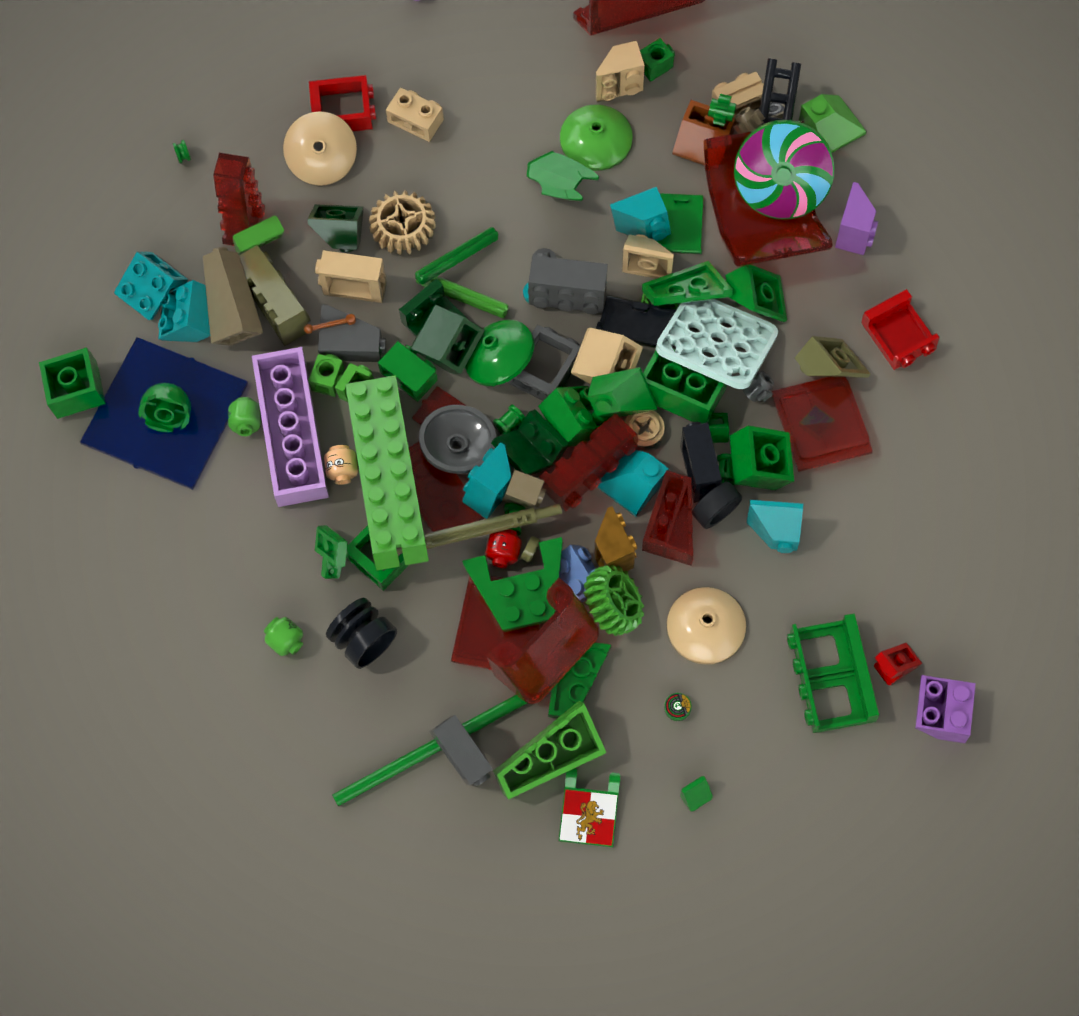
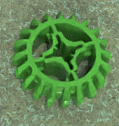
M606 565L596 568L586 577L587 582L584 583L586 591L583 592V595L587 598L585 604L589 606V613H592L594 622L599 623L601 630L605 629L608 634H614L615 636L623 635L633 631L642 623L641 618L644 616L642 611L644 604L641 602V598L643 596L639 594V587L635 586L634 578H630L627 571H623L620 566Z

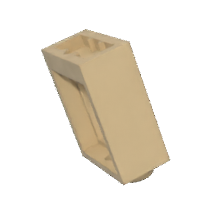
M323 250L321 259H317L315 273L319 274L318 285L322 286L324 295L382 303L387 281L382 258Z

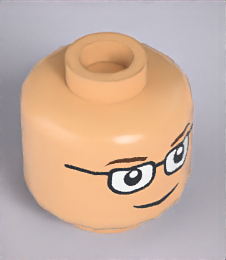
M347 445L330 447L329 451L324 455L326 477L334 480L335 484L338 485L350 483L351 479L357 476L359 471L356 452Z

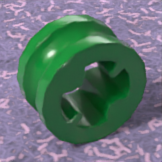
M181 140L180 144L172 143L180 164L185 159L191 160L184 140Z

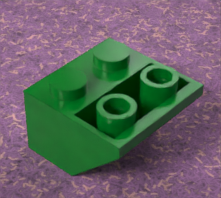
M589 386L556 388L538 406L547 422L569 443L568 447L579 446L613 427L608 418L596 415L588 399Z

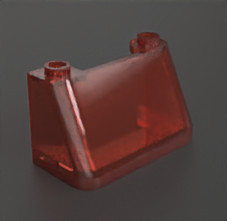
M560 578L555 581L547 592L548 603L556 612L520 650L510 642L499 643L486 656L494 676L529 704L539 703L595 643L599 636L597 623L594 622V619L571 587Z

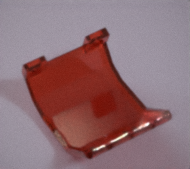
M751 132L729 134L703 140L706 179L720 238L736 266H746L830 250L832 248V238L818 219L815 209L798 218L774 219L758 213L741 197L735 183L734 165L742 142Z

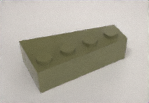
M258 245L240 254L239 257L252 298L282 344L286 346L307 334L304 332V326L311 321L310 317L298 302L292 289H289L285 284V279L280 271H276L272 266L273 262L266 251L262 252Z

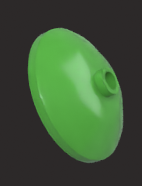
M587 105L575 110L566 118L560 131V144L565 156L590 168L592 171L606 170L618 165L626 158L632 146L633 134L630 123L618 110L605 105ZM598 127L600 130L595 131L593 128Z

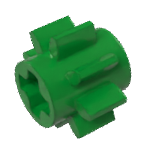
M720 94L718 99L712 98L708 116L714 118L713 124L725 126L726 121H733L737 104L731 103L732 96Z

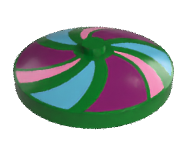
M793 120L771 121L753 130L742 142L735 159V183L744 201L758 213L774 219L798 218L816 209L828 195L834 179L833 154L822 135L809 125Z

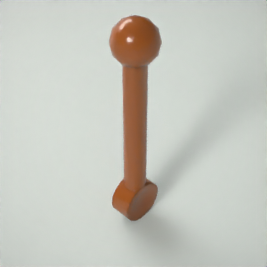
M348 314L346 318L317 325L306 324L304 332L311 334L313 330L344 323L353 325L356 322L355 315Z

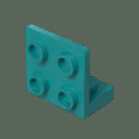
M136 252L114 294L146 319L153 320L170 289L187 283L188 279L153 252Z

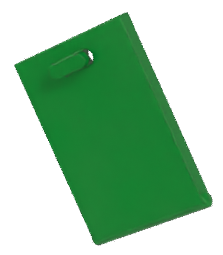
M660 193L668 213L671 234L657 242L673 253L701 254L703 195Z

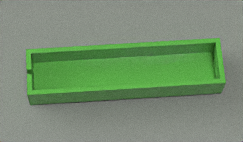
M396 375L345 384L376 571L400 567L396 549L398 547H402L405 565L427 562L429 559Z

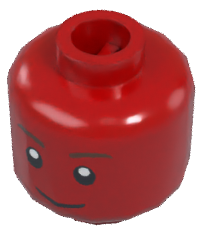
M507 529L489 534L485 555L492 561L493 566L507 568V565L518 561L522 542L517 536V532Z

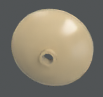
M312 112L301 116L290 126L284 139L283 151L286 163L295 176L308 184L323 186L333 184L348 174L356 159L357 144L351 128L340 117L328 112ZM318 142L323 144L321 151L314 149V145Z
M709 587L696 588L681 595L672 605L667 618V633L675 650L684 658L699 664H716L730 658L740 648L746 633V619L739 603L728 593ZM704 617H710L712 619V622L707 624L704 623L702 619Z

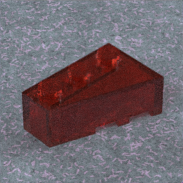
M666 470L643 538L642 551L692 566L691 477Z

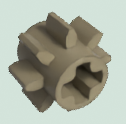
M747 107L735 116L737 122H735L734 129L739 136L743 134L748 136L753 130L762 125V120L765 117L759 109L752 110L750 107Z

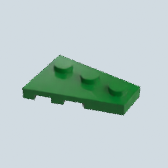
M709 261L642 283V292L654 306L733 296V289Z
M559 638L548 717L558 718L578 701L584 703L611 649V644Z

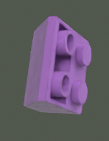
M921 675L915 728L940 740L966 743L971 734L976 683Z

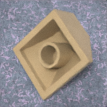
M629 235L623 248L622 272L656 279L672 273L674 254L654 239H650L645 235Z

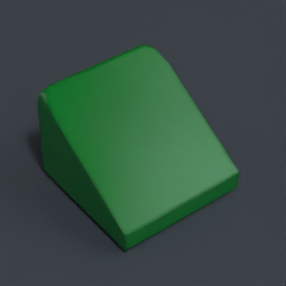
M713 413L708 422L713 443H728V413Z
M705 776L699 777L681 789L680 797L691 812L713 798Z

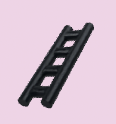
M768 58L760 104V112L765 117L762 120V125L776 120H792L801 63L792 62L791 70L776 68L777 60ZM775 77L789 80L787 94L772 92ZM771 102L785 104L783 119L768 117Z

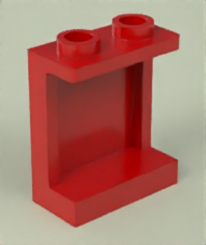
M907 289L865 311L861 322L893 370L901 366L906 368L914 363L917 357L921 355L928 356L937 349L940 338L937 333L931 334L910 304L912 296Z

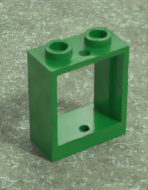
M367 525L348 544L349 555L346 559L384 591L409 565H405L403 553L398 556L400 567L376 571L375 563L360 551L370 540Z

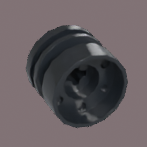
M364 597L357 599L343 609L329 625L326 632V637L331 642H335L337 649L342 650L346 648L345 657L358 669L374 662L391 645L397 635V629L386 617L377 618L379 614L378 609L371 607V602Z

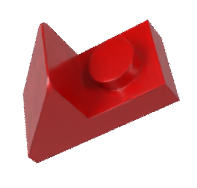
M907 642L881 651L874 657L877 660L874 668L887 685L894 684L922 664Z

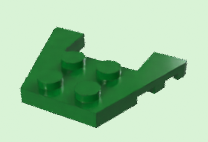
M562 537L539 542L544 569L491 581L485 555L462 561L503 632L555 620L561 556L564 544Z

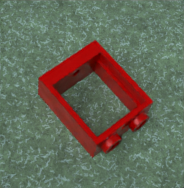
M366 75L309 81L311 113L323 112L321 96L362 92L364 112L336 116L344 120L352 132L373 129L372 120L376 119L375 105H370V99H374L373 85L368 84Z

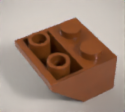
M691 100L682 119L672 154L718 170L735 131L736 115H734L732 122L726 121L725 126L713 124L714 118L708 116L710 106Z

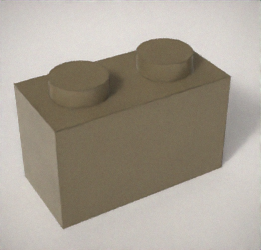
M514 470L502 501L518 504L526 509L534 506L539 507L546 492V489L542 488L544 480Z

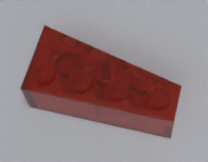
M219 152L213 176L216 197H219L218 213H222L223 219L220 222L221 230L225 231L222 242L223 244L234 246L233 236L257 224L259 218L262 219L264 216L265 204H262V194L258 191V180H255V169L252 168L249 157Z
M616 413L591 433V440L588 443L581 441L575 446L569 459L562 457L558 460L551 474L545 471L539 476L541 480H544L542 487L546 489L545 493L556 504H560L565 512L569 508L574 509L583 499L582 496L588 490L593 491L600 484L602 476L607 472H613L618 467L619 460L625 454L629 456L637 448V443L639 442L637 433Z

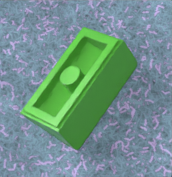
M276 215L235 234L233 242L236 252L240 255L256 245L260 248L282 237L284 229Z

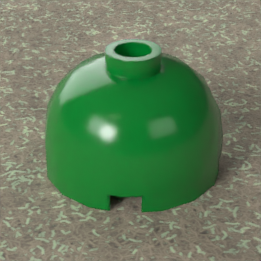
M158 383L151 386L143 394L139 406V417L141 419L142 416L145 419V425L149 428L168 433L173 432L174 428L180 426L181 430L189 423L191 402L187 393L181 387L170 383Z

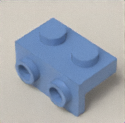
M569 545L562 551L559 583L573 606H578L587 599L583 595V592L586 591L584 583L587 582L586 577L596 569L591 561L592 556L590 552L581 545Z

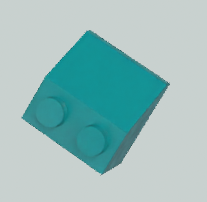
M657 187L610 204L614 225L618 232L634 236L645 235L655 241H660L671 234L668 213Z

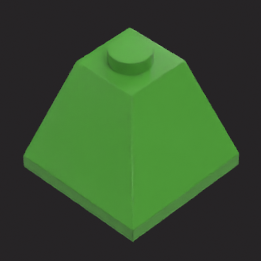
M821 94L801 105L799 121L819 132L828 143L832 153L860 138L867 132L839 95Z

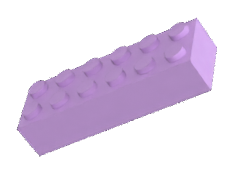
M302 347L252 356L273 492L278 507L329 498L313 400L308 381L306 359Z

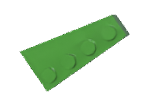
M578 701L493 770L504 796L509 800L605 754L606 750L585 704Z

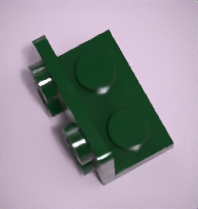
M437 278L399 309L401 323L415 337L418 335L434 305L454 312L466 319L468 318L445 297L443 284Z
M536 409L529 411L517 430L496 437L491 442L495 448L500 442L503 443L506 448L508 462L515 470L530 476L555 466L569 446V443Z

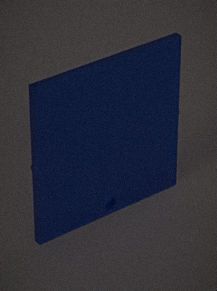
M136 337L104 396L106 404L98 407L80 443L133 465L135 469L140 468L193 490L228 423L229 405L242 396L248 382L198 362L192 357L188 358ZM158 383H170L181 387L187 393L191 402L190 419L186 427L181 430V426L173 428V432L167 433L156 431L145 425V419L142 416L141 419L139 417V406L141 398L147 389Z

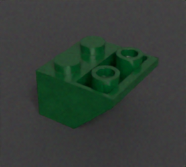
M434 305L410 349L451 374H461L485 330L463 316Z

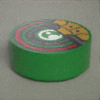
M682 693L671 694L666 699L664 706L667 717L674 721L686 719L691 712L690 699Z

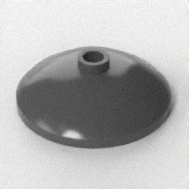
M448 405L433 411L426 417L420 428L419 445L424 457L434 467L448 473H469L475 465L479 467L484 462L482 459L490 448L495 449L491 442L496 438V432L488 417L479 410L465 405ZM458 446L461 449H453V447Z

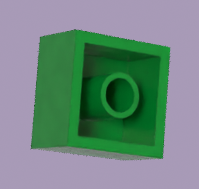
M87 347L39 362L47 406L57 419L106 404L98 364Z
M748 425L729 435L735 485L776 491L794 482L789 432Z

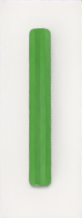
M439 276L421 285L426 287L437 278L443 284L446 296L500 318H504L509 309L506 303Z

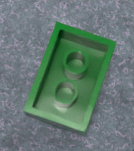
M656 351L643 372L658 407L692 422H701V424L709 422L727 387L722 382L663 358Z

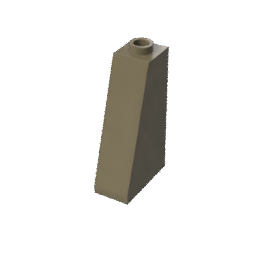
M225 247L214 248L213 252L203 256L210 337L212 344L232 346L262 334L263 331L238 252L228 251Z

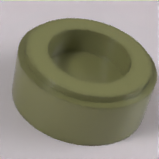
M531 536L520 559L528 563L531 562L539 547V542H541L540 539Z

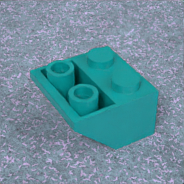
M192 280L169 291L164 302L161 304L162 312L158 323V339L162 341L199 342L210 337L206 285Z
M501 442L495 449L490 448L482 459L484 462L480 467L477 465L473 467L467 477L469 481L463 488L465 495L462 502L486 519L490 517L502 502L511 480L506 448Z

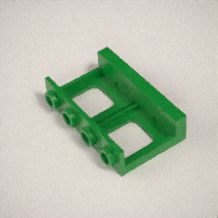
M855 613L844 615L842 621L797 628L796 624H792L790 634H787L789 649H794L796 659H793V668L795 675H800L802 683L798 685L801 700H805L807 710H804L807 726L811 725L813 733L876 722L879 712ZM832 636L835 640L839 663L831 666L806 669L800 641ZM844 686L847 690L851 714L818 720L812 691Z

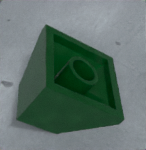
M315 204L307 219L308 225L332 249H339L341 252L357 250L361 242L363 206Z

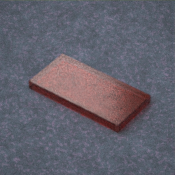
M419 442L409 447L420 514L431 532L484 519L483 516L462 502L465 491H463L464 485L457 474L442 471L430 464L422 454Z

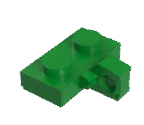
M327 525L318 526L316 529L315 551L323 557L321 576L325 579L340 578L342 567H345L346 557L349 555L348 541Z

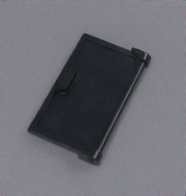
M607 296L601 319L597 323L596 329L624 335L637 343L656 346L659 337L673 317L676 309Z

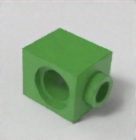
M326 354V356L317 355L308 380L311 391L333 397L336 396V380L345 371L343 362L339 357L332 354ZM325 371H333L329 376L322 375Z

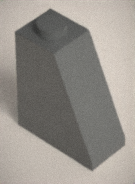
M321 304L320 324L346 318L348 314L327 304ZM356 318V322L353 325L344 323L320 329L318 352L325 356L326 354L335 355L342 361L379 362L381 353H386V338H382L380 328Z

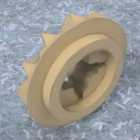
M654 410L628 415L624 422L625 437L631 441L632 445L636 444L641 448L645 446L653 447L655 443L659 440L661 441L665 430L662 417ZM649 423L648 430L650 432L645 431L639 435V425L645 426V424Z

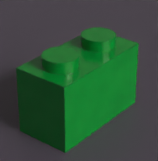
M398 341L378 362L380 373L385 377L396 375L398 387L417 402L438 381L436 367L430 361L420 359L417 353L410 349L409 345L404 346Z

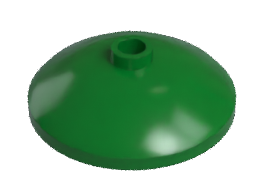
M502 320L483 328L485 331L465 366L467 374L474 382L483 386L501 385L515 378L528 365L534 352V337L526 325L516 320Z

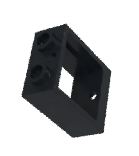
M692 422L687 424L686 427H682L680 447L693 503L699 502L722 482L708 422L702 424L701 422Z

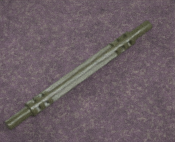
M556 504L535 510L532 507L424 534L426 548L431 549L537 523L538 519L562 514L561 506ZM402 547L396 548L398 554L403 553Z

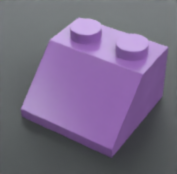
M856 182L852 184L835 248L864 255L866 246L872 247L878 221L874 220L875 208Z

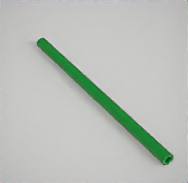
M543 679L464 722L462 725L470 735L546 694L551 689L546 680ZM433 739L332 794L336 804L340 806L442 749Z

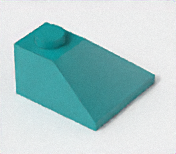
M627 448L597 482L596 487L636 517L666 483L669 468L649 453Z
M750 500L746 523L771 549H777L780 553H791L797 551L800 542L803 504Z

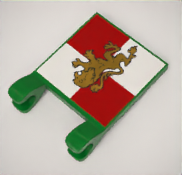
M574 768L567 771L559 841L613 848L620 774L610 773L608 791L576 788L577 769Z

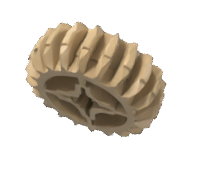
M406 190L403 191L402 195H398L394 191L393 197L385 194V201L378 200L377 207H372V215L369 217V223L371 224L369 228L373 234L374 241L379 242V246L382 249L387 247L390 254L395 249H397L399 255L402 254L403 250H407L411 254L412 248L420 251V243L427 245L428 238L433 237V229L436 227L434 221L435 213L431 211L430 203H426L423 196L417 198L415 191L410 196H408ZM400 217H402L403 222H405V228H403L402 223H400Z

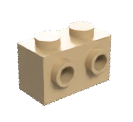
M401 87L386 109L388 123L428 142L431 141L444 120L443 109L437 102L433 100L428 101L420 97L416 92L412 90L407 91Z

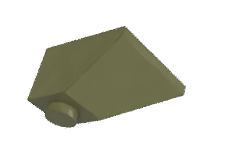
M812 336L795 357V360L800 365V370L810 377L868 378L871 375L843 339Z

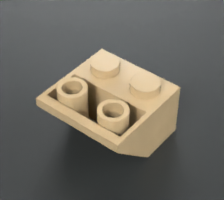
M637 41L612 47L596 71V101H610L619 96L635 95L643 91L644 62Z
M587 328L571 374L591 384L592 377L634 369L637 366L643 346L624 335Z

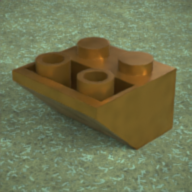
M613 506L607 508L595 539V560L599 567L614 565L616 567L620 566L623 571H629L634 568V560L637 558L635 553L637 545L632 535L627 536L624 527H626L625 521L620 512H615Z

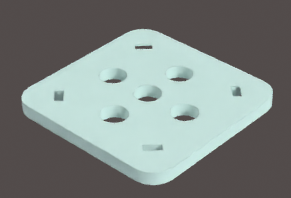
M716 299L682 302L659 337L656 352L663 358L733 388L745 389L752 383L776 341L778 329L768 321ZM720 323H728L732 327L727 328L722 326ZM688 328H696L700 332H692ZM712 338H720L723 342H716ZM741 347L747 352H739L735 348ZM709 352L715 357H707L703 353ZM734 373H739V374H740L739 376H733V377H732V374H734Z

